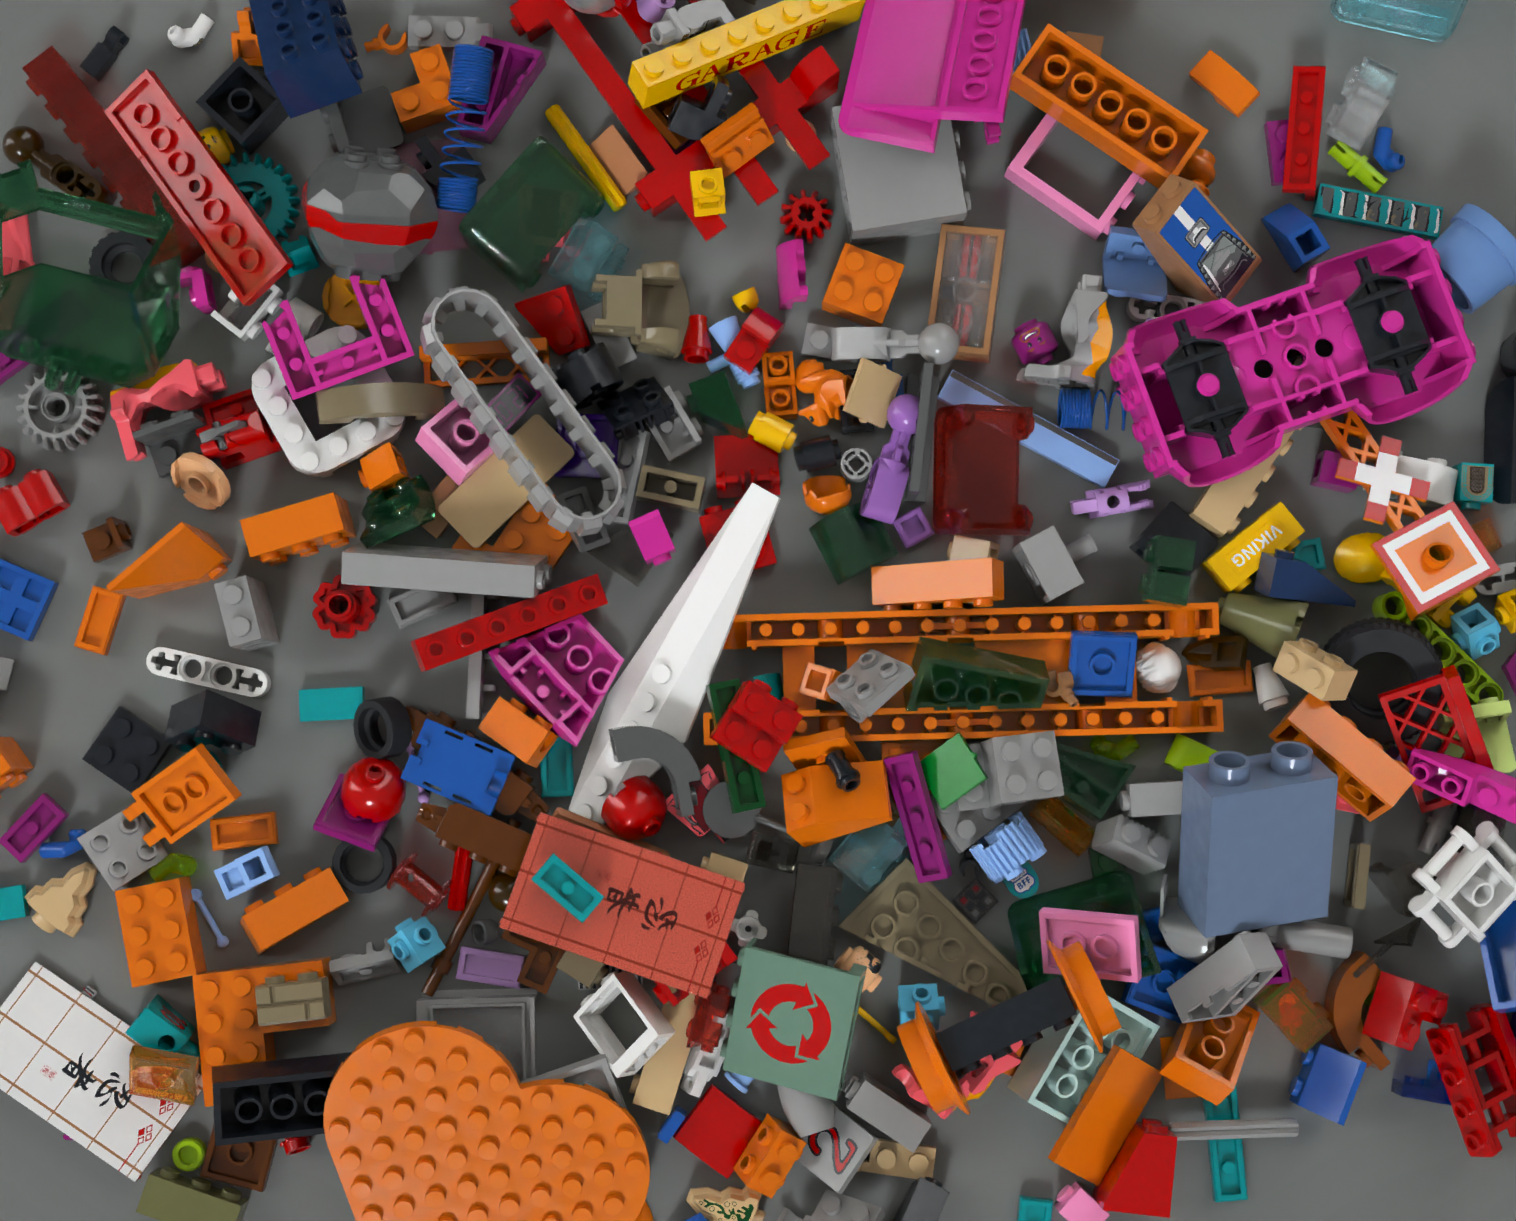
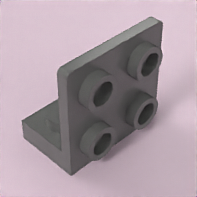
M180 410L171 414V419L160 423L158 420L149 421L140 425L141 430L133 432L132 435L134 440L149 447L159 477L165 478L171 475V464L183 453L194 452L203 455L199 446L202 443L200 437L196 435V429L207 425L205 418L193 411Z

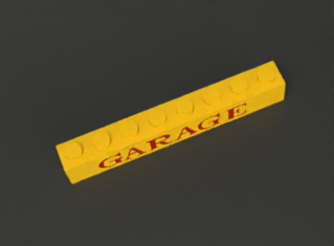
M783 0L632 61L628 85L642 108L645 109L714 80L716 73L725 76L858 21L866 0Z

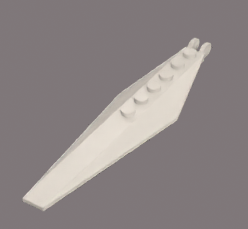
M752 482L608 693L568 811L604 825L606 822L601 817V811L607 796L611 793L615 797L619 791L626 787L622 783L625 780L641 775L651 778L662 767L658 762L649 758L615 762L608 729L622 726L651 727L668 733L683 745L687 742L706 694L705 685H708L711 681L781 498Z

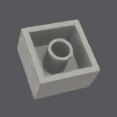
M1054 525L1020 542L1012 549L1041 606L1085 583L1074 563L1098 551L1095 541L1089 533L1065 546Z

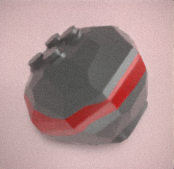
M344 146V151L340 155L324 159L318 165L302 189V206L310 238L321 259L328 266L334 268L337 277L349 279L350 276L356 275L360 276V280L380 281L382 278L385 281H398L401 279V273L410 265L435 234L438 226V210L432 190L411 164L401 160L400 156L396 155V149L381 147L377 148V153L364 152V147Z

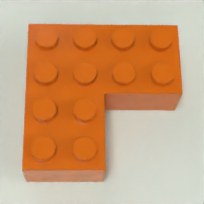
M330 957L212 970L192 975L205 1107L213 1106L211 1067L276 1060L273 1032L329 1026L337 1021L333 978L329 968ZM317 971L318 977H328L331 1016L326 1019L259 1027L255 986L265 983V977L285 975V981L297 980L298 973Z

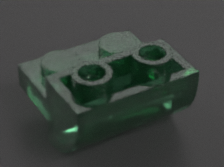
M422 474L411 479L408 476L398 480L392 488L385 491L378 489L368 495L366 498L367 502L361 511L362 516L366 520V527L360 540L368 549L435 519L436 507L434 498Z
M861 502L850 507H843L809 528L838 585L863 574L871 567H875L899 554L883 523L860 515Z

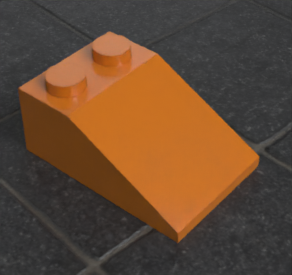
M883 760L850 763L853 769L859 771L861 781L860 785L851 792H844L843 789L837 787L836 777L827 764L808 766L781 775L786 832L805 848L892 821L887 773Z
M1245 1005L1236 1016L1189 1023L1181 1022L1168 1047L1159 1073L1218 1106L1235 1089L1260 1012Z

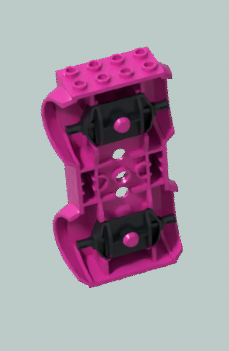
M1411 234L1373 244L1310 266L1305 285L1238 308L1225 298L1217 299L1149 320L1128 329L1124 345L1111 358L1112 363L1109 364V369L1115 382L1119 381L1123 392L1120 395L1121 402L1125 411H1130L1134 421L1132 432L1136 441L1141 442L1144 448L1143 461L1149 473L1152 472L1155 479L1170 474L1188 487L1209 486L1240 475L1266 460L1280 447L1283 434L1352 410L1369 424H1386L1416 414L1455 391L1468 378L1473 364L1477 362L1475 359L1476 349L1473 342L1467 338L1463 327V315L1455 307L1452 299L1451 284L1443 276L1440 268V255L1432 247L1430 240L1425 241ZM1326 339L1330 341L1333 346L1330 356L1321 357L1316 353L1315 344L1318 340ZM1294 349L1301 353L1303 358L1301 365L1295 366L1288 361L1287 353L1289 350ZM1266 360L1271 364L1272 374L1268 378H1261L1256 375L1254 365L1257 361Z

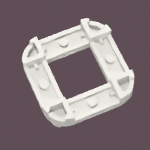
M345 325L329 328L305 340V344L311 358L366 339V337L354 327ZM275 356L262 363L252 375V394L257 407L260 409L291 466L296 471L309 476H321V478L331 476L336 469L389 442L392 444L399 438V434L405 424L406 416L359 418L315 441L286 390L288 388ZM384 367L353 378L355 384L392 382Z

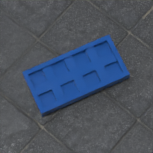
M0 558V629L33 642L59 583Z

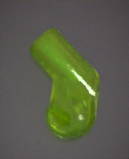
M174 852L168 854L150 868L148 872L156 882H160L170 873L188 877L196 872L197 861L191 855Z

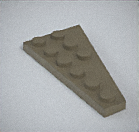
M906 857L837 925L994 1006L1034 988L931 882H918L914 865Z

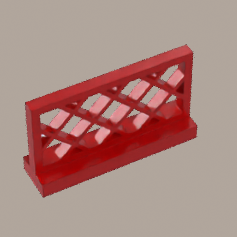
M1454 665L1442 668V673L1378 695L1402 762L1406 766L1410 754L1409 756L1407 755L1405 748L1409 750L1414 748L1422 749L1421 746L1429 733L1444 739L1437 753L1444 754L1451 742L1463 747L1464 753L1460 759L1494 769L1463 682ZM1440 684L1443 694L1437 705L1421 699L1427 688ZM1402 697L1412 702L1405 715L1402 716L1391 711L1388 701ZM1445 702L1447 703L1449 710L1443 708ZM1418 704L1433 710L1426 725L1410 719ZM1439 713L1452 718L1454 722L1447 734L1432 728ZM1394 719L1401 721L1398 728ZM1407 724L1422 730L1415 745L1401 739V734ZM1456 731L1458 733L1459 739L1453 737ZM1413 783L1411 785L1422 813L1454 803L1441 796L1425 802L1422 796L1424 788Z

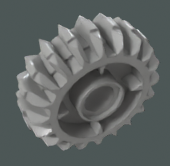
M57 366L55 372L51 368H45L44 377L38 373L33 374L35 383H24L25 388L29 389L27 394H17L18 398L24 400V404L15 406L17 411L24 413L17 418L18 423L26 425L22 430L23 433L27 436L32 435L31 442L36 445L42 443V448L46 450H51L54 447L56 451L64 452L67 446L68 449L73 451L77 448V441L82 445L88 444L86 435H97V432L92 429L94 424H103L102 420L96 418L97 414L106 412L105 408L96 405L104 400L101 394L95 393L98 389L97 384L89 383L90 377L86 374L79 375V371L74 368H70L67 371L63 366ZM65 402L66 409L64 413L56 416V407L60 403Z

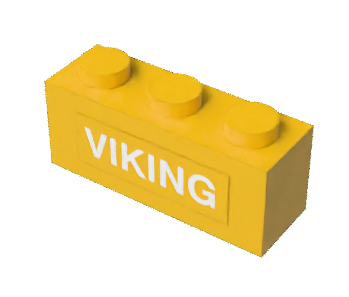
M1280 501L1271 506L1200 565L1223 593L1232 590L1238 593L1252 582L1249 576L1258 570L1262 552L1275 554V549L1291 551L1301 542L1298 537L1305 530Z

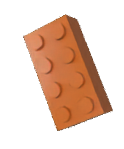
M1310 693L1302 698L1268 735L1276 743L1296 741L1310 746L1313 754L1338 776L1337 794L1370 822L1391 809L1416 780L1404 763L1392 759L1383 751L1380 743L1362 734L1351 719L1338 714L1331 708L1329 701H1322Z

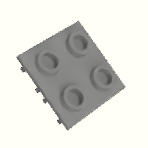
M121 811L77 838L113 892L118 888H125L132 883L131 880L169 857L160 841L149 847L142 837L151 831V828L141 814L129 822Z

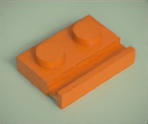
M752 102L700 139L714 167L722 168L724 179L775 142L764 119L760 116L758 108Z

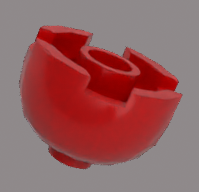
M366 757L360 759L350 766L343 778L341 799L344 808L353 817L357 818L358 815L362 818L372 819L374 823L391 819L400 812L406 797L407 785L406 780L401 779L402 770L394 762L386 758Z
M641 775L629 778L622 782L626 787L619 791L615 797L611 793L607 796L602 806L601 817L606 822L608 828L617 836L629 841H635L651 837L660 830L666 817L667 804L660 787L648 776Z

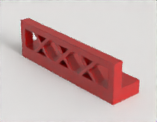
M1293 66L1282 193H1305V201H1315L1326 66Z

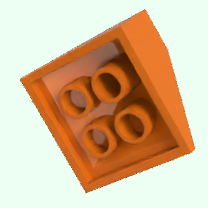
M181 521L107 584L106 588L114 593L142 599L205 583L211 579L215 581L227 572L228 568L226 566L232 560L208 532Z

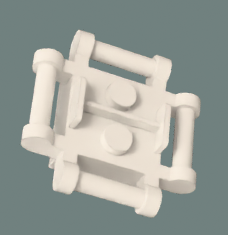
M1484 821L1479 824L1474 838L1463 828L1456 825L1450 832L1451 837L1422 869L1417 868L1412 874V877L1426 891L1422 895L1413 897L1409 901L1408 909L1416 917H1421L1438 934V940L1446 948L1455 947L1466 935L1480 943L1486 937L1484 933L1513 901H1516V853L1499 836V829L1491 821ZM1461 846H1463L1464 849L1460 853L1457 852L1458 849ZM1489 846H1491L1505 861V867H1503L1496 860V858L1488 850H1486ZM1437 903L1454 918L1455 922L1452 926H1447L1432 910Z

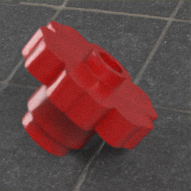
M336 575L332 584L328 582L321 583L318 591L313 595V601L318 606L313 610L312 616L317 621L318 627L325 631L330 630L334 638L354 639L358 630L362 632L369 631L372 623L377 619V614L372 608L377 604L378 598L373 593L371 586L341 584V575ZM348 602V608L343 613L341 610L342 604Z

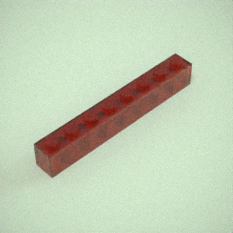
M50 46L22 68L29 77L25 81L37 97L41 94L45 97L48 103L44 107L56 121L60 118L67 126L63 131L75 145L79 142L86 150L82 153L83 157L93 169L99 167L105 174L101 177L103 183L112 193L118 191L123 197V200L119 203L131 217L137 215L142 222L138 227L150 242L154 239L158 242L161 248L157 252L169 266L174 263L180 269H183L206 253L105 114L104 108L65 58L53 46Z

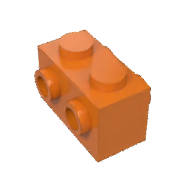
M767 1113L733 1169L747 1187L772 1199L776 1191L784 1184L786 1176L795 1161L801 1157L807 1142L797 1135L790 1124Z

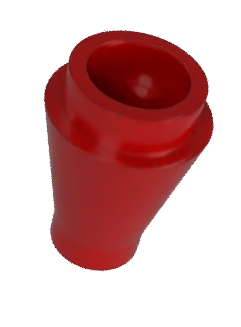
M695 314L688 317V326L681 348L684 361L688 363H706L712 354L707 317L704 315Z

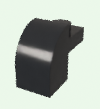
M716 73L703 102L684 93L679 94L667 119L668 130L688 139L700 140L725 122L727 115L720 108L725 109L732 95V91L729 90L728 78Z
M426 135L415 141L420 150L416 156L424 168L428 170L422 175L428 185L437 192L438 178L457 177L446 173L439 165L446 161L461 160L450 156L443 160ZM461 147L453 153V155L474 160L465 147ZM447 164L442 166L452 172L478 178L480 180L476 182L478 185L486 181L478 165Z

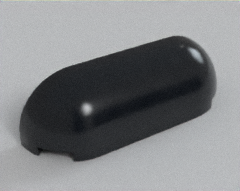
M1515 376L1500 381L1493 388L1485 407L1484 464H1494L1493 500L1500 504L1516 503Z

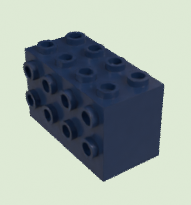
M249 0L265 75L290 119L362 93L359 80L364 78L357 59L354 60L355 57H358V53L352 38H348L353 33L346 16L343 17V15L347 14L343 0Z

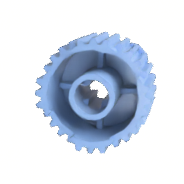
M1020 811L1008 817L1010 823L998 825L977 841V845L969 848V851L988 878L995 884L1005 878L1007 881H1010L1017 877L1024 870L1021 866L1029 859L1031 862L1037 860L1047 851L1040 837Z

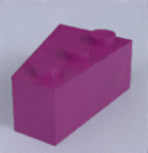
M482 35L479 46L489 48L495 53L493 58L494 64H492L494 67H492L489 103L477 105L462 102L461 106L485 111L488 114L459 113L457 121L486 130L484 132L458 130L462 137L492 144L547 64L543 51Z

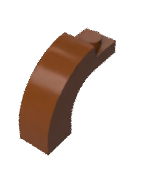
M1356 950L1340 964L1329 982L1325 997L1326 1022L1330 1034L1340 1050L1350 1054L1357 1049L1354 1055L1357 1059L1367 1063L1366 1068L1371 1065L1382 1071L1391 1062L1369 1036L1362 1034L1363 1024L1361 1018L1364 1001L1376 988L1381 970L1365 952Z

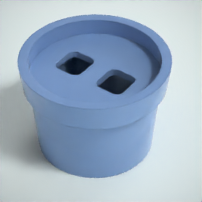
M1466 203L1451 218V225L1434 241L1432 247L1440 255V268L1444 278L1448 279L1451 284L1452 299L1455 307L1467 314H1472L1507 286L1516 285V239L1488 212L1476 205Z

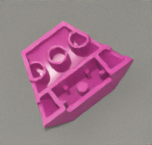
M582 614L547 627L543 631L529 637L520 638L512 644L488 652L510 689L535 715L541 716L553 725L550 731L577 747L624 662L621 655Z

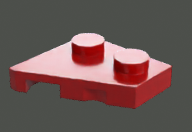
M571 284L514 303L515 308L542 337L547 338L548 344L558 355L591 345Z

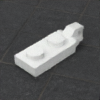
M713 1005L709 1007L684 1068V1077L680 1088L689 1095L700 1098L706 1081L709 1082L713 1076L717 1077L725 1059V1057L720 1056L721 1047L724 1039L729 1037L730 1027H726L728 1010Z

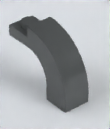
M622 726L608 729L615 762L639 758H649L658 762L666 770L670 778L676 814L681 817L695 814L693 806L698 805L697 794L694 786H689V782L702 779L693 756L681 742L668 733L651 727Z

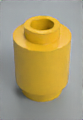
M758 411L748 430V434L754 436L753 440L780 454L784 449L789 451L797 437V433L793 432L795 425L770 412L765 414Z

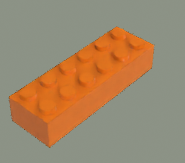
M1049 23L1012 74L1010 85L1012 91L1158 189L1170 174L1179 175L1209 131Z

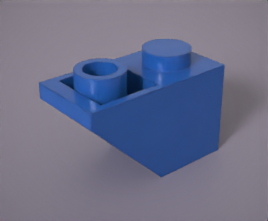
M1290 202L1261 219L1293 273L1317 260L1330 249L1315 221Z

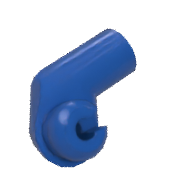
M1379 127L1376 132L1373 157L1385 171L1396 172L1403 168L1405 158L1390 148L1393 129Z
M71 829L68 832L69 841L42 843L39 848L40 856L44 859L65 858L83 849L77 838L87 831L85 829Z

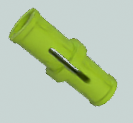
M1342 138L1327 152L1328 155H1331L1348 170L1346 173L1348 176L1356 177L1371 193L1375 194L1388 180V178L1384 177L1367 162L1369 158L1365 155L1361 157Z

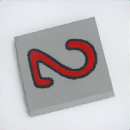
M835 1105V1127L802 1137L807 1144L803 1148V1153L798 1161L833 1190L842 1194L878 1141V1138Z

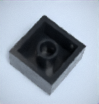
M240 56L196 101L200 108L250 155L289 116L273 87Z

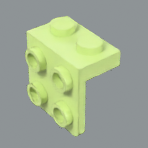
M1498 697L1481 699L1478 701V704L1471 705L1493 768L1504 774L1511 773L1516 769V760L1506 721L1512 713L1510 701H1499ZM1439 713L1436 719L1439 731L1447 734L1454 723L1452 718ZM1456 731L1453 737L1459 739L1458 733ZM1450 742L1444 754L1461 758L1464 750L1463 747Z

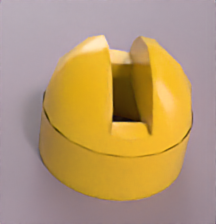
M755 287L732 296L737 309L744 313L754 310L759 303Z

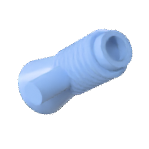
M737 316L723 319L708 329L725 353L740 332ZM724 354L706 362L711 374L730 365L729 367L737 384L742 385L743 390L761 382L758 377L760 372L757 367L749 375L724 359Z

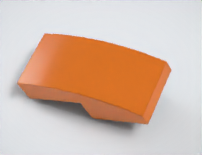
M1209 50L1189 72V76L1194 82L1211 93L1217 103L1238 118L1260 95V92L1245 77L1212 50Z
M793 351L765 353L762 357L766 413L770 412L784 420L798 419Z

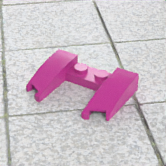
M353 275L349 277L371 337L311 358L288 299L280 303L279 306L284 311L271 325L266 321L262 323L292 400L415 355L385 279L381 278L380 285L378 286L359 283L360 276Z

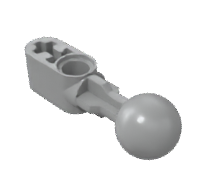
M944 323L931 324L921 334L908 335L904 330H892L887 327H839L832 329L831 361L836 363H859L861 358H866L874 363L890 362L891 359H903L907 354H921L930 363L945 364L956 356L959 349V338L956 331Z

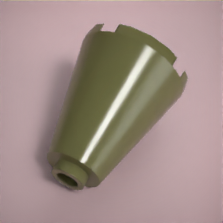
M1229 592L1227 598L1221 596L1218 602L1219 623L1239 636L1246 637L1249 642L1277 659L1284 641H1296L1309 603L1300 600Z

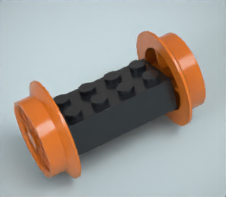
M1050 940L1046 941L1066 985L1063 986L1060 977L1057 976L938 1033L919 1001L915 1002V1018L898 1025L897 1031L919 1084L936 1114L953 1106H957L966 1115L971 1114L968 1101L955 1071L960 1069L963 1075L983 1066L980 1059L991 1055L993 1060L999 1059L1013 1052L1010 1045L1022 1040L1024 1046L1043 1038L1041 1031L1053 1026L1056 1032L1073 1024L1074 1022L1071 1017L1077 1014L1076 1010H1079L1099 1052H1103V1036L1122 1027L1080 941L1062 949Z

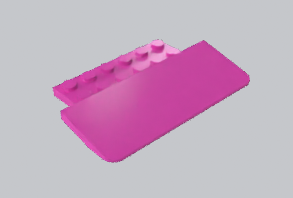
M866 0L838 122L840 129L849 136L935 153L941 120L1004 123L1026 0Z

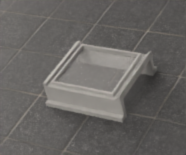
M530 987L520 989L436 990L433 997L421 992V998L416 1001V1021H437V1024L455 1028L461 1026L483 1036L485 1042L504 1054L516 1071L520 1082L536 1076L535 1003L538 1001L537 990Z

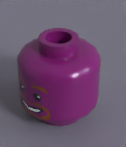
M1034 318L1014 329L1015 335L1011 340V344L1022 364L1035 363L1045 365L1054 359L1052 353L1057 350L1059 344L1047 322H1038Z

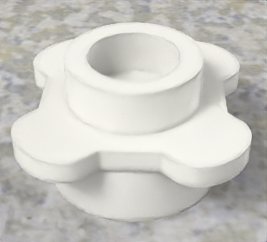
M748 910L745 916L732 920L730 930L736 933L739 938L738 944L741 947H746L753 937L764 939L767 935V929L760 924L758 920L759 915L755 910ZM746 926H750V927H751V931H750V932H747V931L745 930V927H746Z

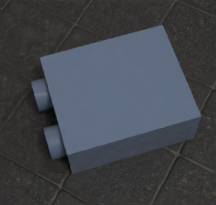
M1283 741L1274 744L1271 748V753L1246 756L1235 751H1220L1209 757V763L1183 767L1178 905L1205 938L1328 916L1338 776L1313 754L1310 746L1296 741Z

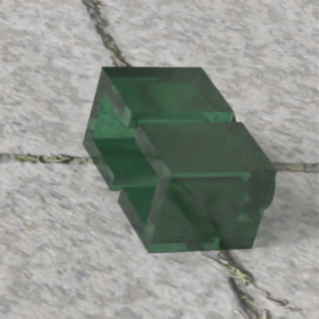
M1156 535L1151 538V542L1146 543L1143 561L1148 562V571L1146 574H1141L1138 586V593L1143 594L1142 602L1175 608L1187 606L1191 577L1160 572L1158 569L1187 573V570L1192 571L1197 541Z

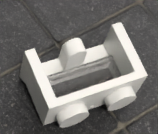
M273 284L251 306H245L231 289L228 294L230 300L219 313L214 310L210 315L244 342L248 338L254 340L263 330L261 322L267 314L274 315L281 308L279 305L284 301L281 299L284 292Z

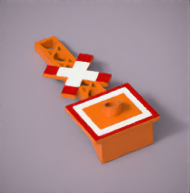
M1353 410L1343 414L1345 417L1344 423L1333 421L1331 418L1320 421V424L1343 457H1340L1338 460L1334 478L1362 485L1368 494L1363 520L1381 525L1386 521L1393 531L1388 536L1372 543L1370 547L1402 593L1407 616L1411 621L1473 589L1482 580L1500 571V568L1454 501L1427 515L1424 514L1416 500L1424 503L1427 501L1431 482L1396 472L1402 445L1401 440L1382 436L1378 446L1359 416ZM1348 435L1361 440V449L1349 446L1347 443ZM1365 462L1374 463L1375 466L1366 465ZM1391 493L1398 495L1397 502L1389 501ZM1401 514L1413 517L1415 521L1404 527L1400 522ZM1429 551H1439L1443 555L1444 560L1434 559Z

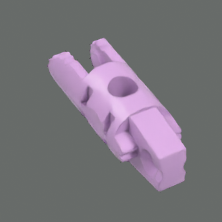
M1150 480L1085 491L1086 498L1070 501L1071 513L1073 515L1089 513V519L1153 508V500L1142 499L1130 503L1128 492L1143 491L1150 488ZM1113 495L1115 502L1113 505L1108 506L1107 500Z

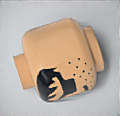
M849 946L841 954L833 967L850 971L854 963L867 966L862 993L866 989L871 993L883 978L879 975L882 967L881 961L862 946H857L854 949Z

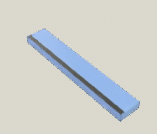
M955 370L951 371L937 397L938 400L1100 488H1105L1120 461Z

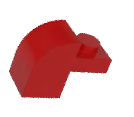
M757 306L741 326L740 332L723 358L751 375L763 355L769 352L783 331L785 324Z

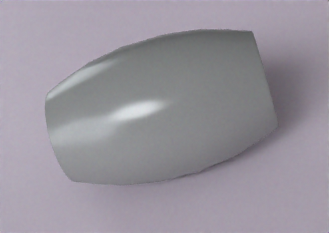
M777 1085L783 1111L790 1125L800 1138L835 1127L834 1100Z

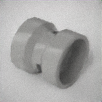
M851 448L846 451L840 462V474L847 482L853 484L866 480L872 468V458L869 453L861 448Z

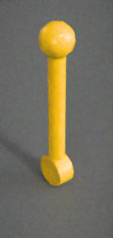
M859 1006L858 1013L888 1041L894 1044L898 1040Z

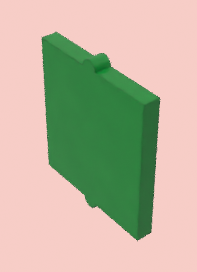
M957 733L920 761L928 790L932 792L942 810H945L988 779L976 759L977 753L972 752L961 733Z

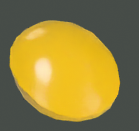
M1366 532L1344 539L1336 548L1333 557L1337 573L1341 577L1356 583L1380 580L1379 575L1385 568L1370 545L1385 536L1379 533Z

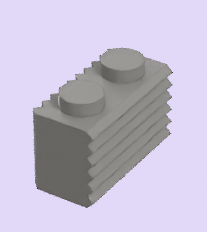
M1123 814L1097 823L1091 848L1145 875L1153 871L1156 872L1157 869L1165 868L1172 842L1170 838L1166 839L1165 835L1160 836V833L1156 834L1154 830L1150 831L1149 827L1140 826L1138 822L1134 823L1133 819L1129 820L1128 816L1124 817Z

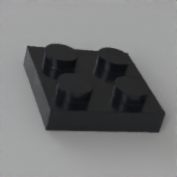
M119 706L87 751L83 760L132 793L150 779L173 744L164 741L165 735L125 707Z

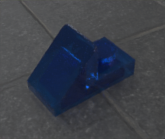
M1432 1059L1428 1061L1426 1079L1411 1075H1405L1404 1080L1393 1078L1391 1091L1399 1096L1451 1105L1436 1061Z

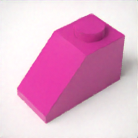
M658 509L628 522L646 564L653 562L654 566H658L672 559L671 554L676 552Z

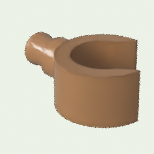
M1056 670L1043 672L1041 683L1043 690L1048 696H1061L1064 701L1068 702L1070 707H1075L1079 703L1072 690L1074 680L1070 670L1058 673V684L1056 681Z

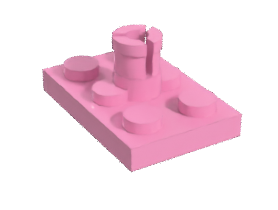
M1043 907L1039 911L1043 973L1062 975L1046 943L1047 940H1050L1060 949L1080 941L1099 979L1139 983L1142 979L1139 921L1137 915Z

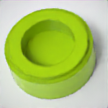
M186 1137L175 1145L172 1152L173 1162L180 1170H196L203 1165L207 1147L200 1138Z

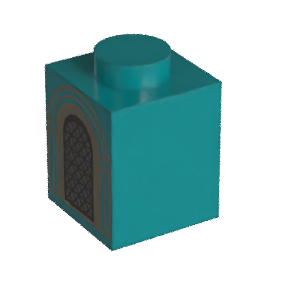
M1461 462L1451 467L1458 470L1453 501L1456 505H1461V510L1479 511L1481 506L1492 503L1494 464Z

